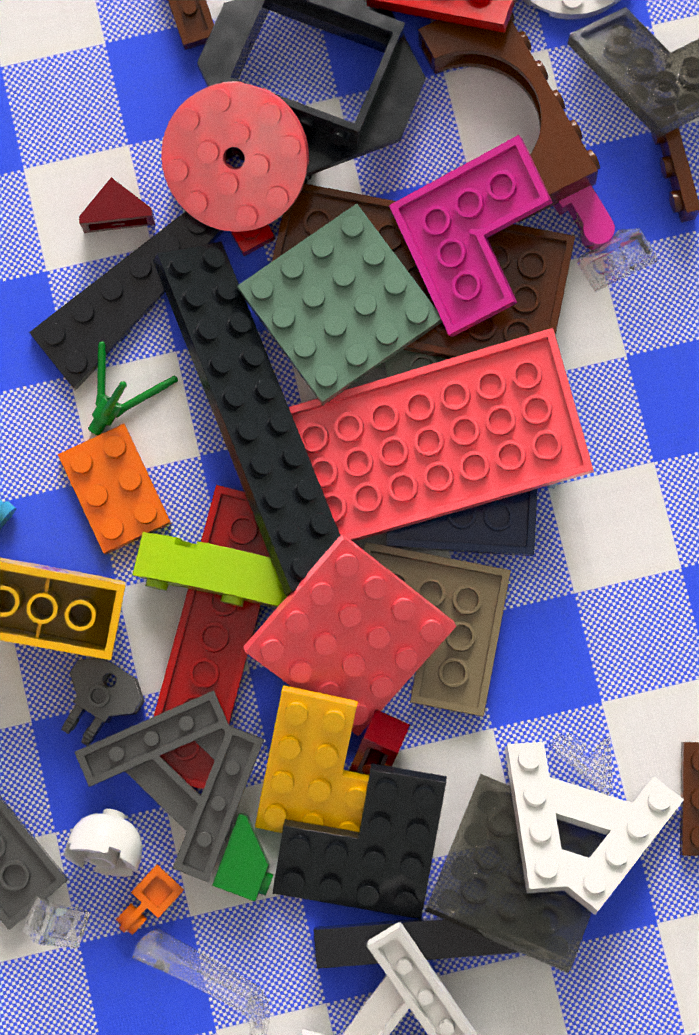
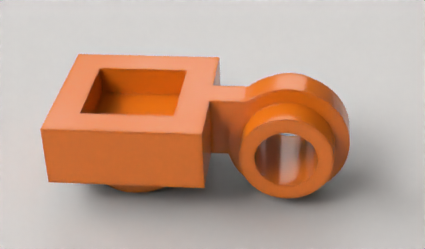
M156 864L131 891L141 904L136 908L131 903L116 919L121 925L119 929L123 933L127 930L133 935L148 919L142 914L147 908L159 918L184 889Z

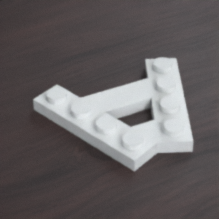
M544 742L507 744L505 754L527 894L565 891L596 915L684 799L653 777L636 800L630 803L551 778L549 776ZM557 820L607 836L590 858L561 849Z
M401 922L396 923L368 940L367 947L386 973V976L342 1035H390L409 1008L428 1035H478ZM304 1029L302 1030V1035H326Z

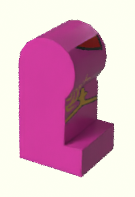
M591 185L560 200L558 204L554 205L559 216L567 211L570 213L581 231V242L587 249L600 251L609 245L615 232V225Z

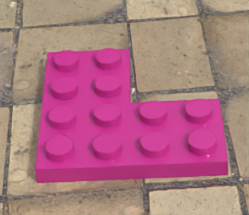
M519 135L389 205L446 331L451 337L517 304V300L487 238L553 203L528 149Z

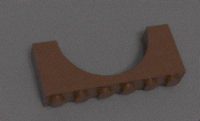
M513 12L511 13L505 33L436 20L418 29L419 46L435 74L459 67H480L493 70L519 85L528 95L536 109L540 124V134L530 156L553 203L518 221V223L558 204L560 200L590 185H596L597 174L600 169L599 161L591 149L587 151L581 141L583 136L579 125L574 119L569 121L564 112L565 103L557 89L552 91L546 81L548 80V74L545 66L540 60H534L530 53L531 44L524 31L518 32L513 23L515 21Z

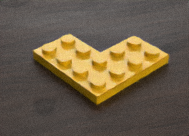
M283 685L255 828L282 833L284 820L287 819L360 831L369 775L344 770L358 701Z

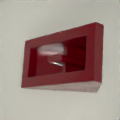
M112 177L79 216V224L84 233L156 225L152 208Z

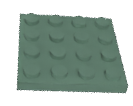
M358 204L343 212L237 286L238 291L322 406L442 323L436 308Z

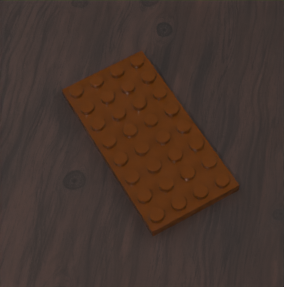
M304 183L303 189L296 201L282 215L272 261L355 204H358L435 307L389 207L390 204L396 201ZM512 224L488 237L487 239L517 300V304L454 337L448 335L442 322L403 350L450 359L550 328L554 329L556 335L575 236Z

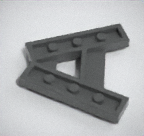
M211 691L79 749L74 753L89 787L123 772H126L187 831L173 869L209 882L264 739L230 726L215 691ZM193 741L200 745L215 760L202 794L200 795L161 755Z

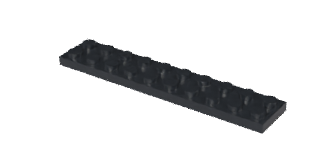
M222 241L157 253L153 259L154 265L285 596H288L297 589L300 581L306 577L311 568L339 538L340 533L247 303L238 291L237 286L239 284Z

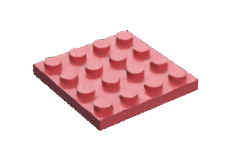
M341 534L311 568L306 577L300 581L297 589L283 600L243 647L245 653L291 687L358 701L352 732L359 736L370 724L375 710L381 711L456 628V624L451 618L344 534Z

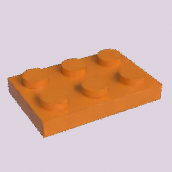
M125 424L119 425L58 454L105 555L140 539L143 532L153 533L172 524Z

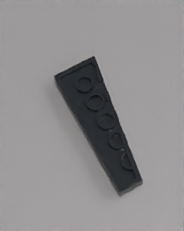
M185 211L29 333L73 389L76 390L98 367V343L101 341L105 342V352L107 355L119 341H122L131 332L130 329L142 316L147 315L155 306V302L165 293L153 262L157 253L213 243L224 230L207 226Z

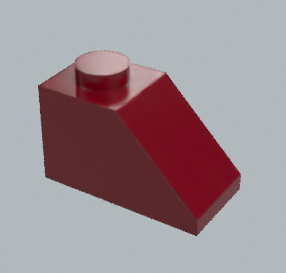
M376 709L349 771L369 775L371 763L392 767L410 724Z

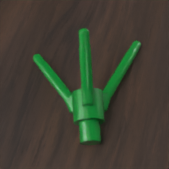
M99 342L96 408L92 413L94 419L89 425L88 430L95 435L102 434L105 427L111 426L115 418L178 382L177 376H172L127 402L120 404L118 400L123 394L127 383L121 381L111 397L105 394V342Z

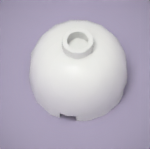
M104 809L103 813H94L82 818L74 826L67 841L64 856L67 860L82 868L84 861L95 865L94 872L128 877L132 876L133 871L135 873L138 871L143 845L139 832L132 823L125 820L124 813L113 809Z

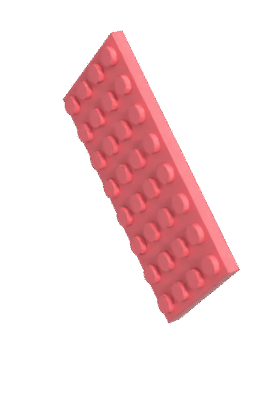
M553 328L347 389L323 406L318 399H313L289 407L340 535L344 534L353 542L594 472Z

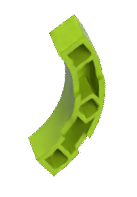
M147 532L142 533L132 575L147 579L145 584L147 587L167 591L168 585L222 595L220 602L240 607L243 606L244 601L276 609L287 597L270 557L197 541V544H193L177 537Z

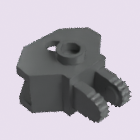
M91 658L77 660L70 671L77 694L73 701L76 705L61 730L70 734L78 725L85 710L95 716V719L84 732L81 743L89 746L103 725L110 723L113 717L135 715L139 712L145 701L138 679L106 659ZM111 675H115L116 683L114 686L109 687L107 679Z

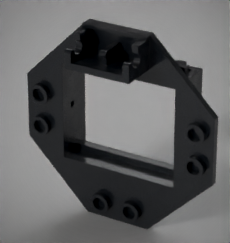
M232 0L224 3L197 62L198 69L207 87L223 82H242L238 79L269 10L384 52L355 123L277 95L287 103L298 117L307 138L309 165L304 181L305 184H307L308 179L311 180L315 173L401 140L424 85L425 76L403 34L405 23L396 20L392 11L368 7L366 0ZM237 148L239 159L244 161L243 152Z

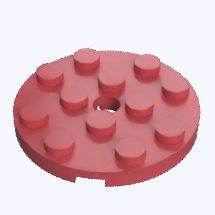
M233 81L208 86L190 96L179 106L165 130L161 159L167 185L174 198L187 213L207 226L224 231L242 232L255 230L272 223L292 206L303 189L309 165V149L304 129L298 117L287 103L265 88ZM236 147L243 152L245 159L241 167H233L226 163V152L229 148Z

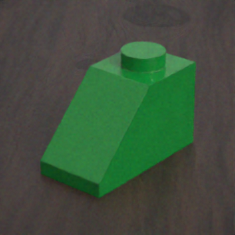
M239 813L212 886L255 902L259 894L266 896L274 874L267 872L270 863L249 816Z

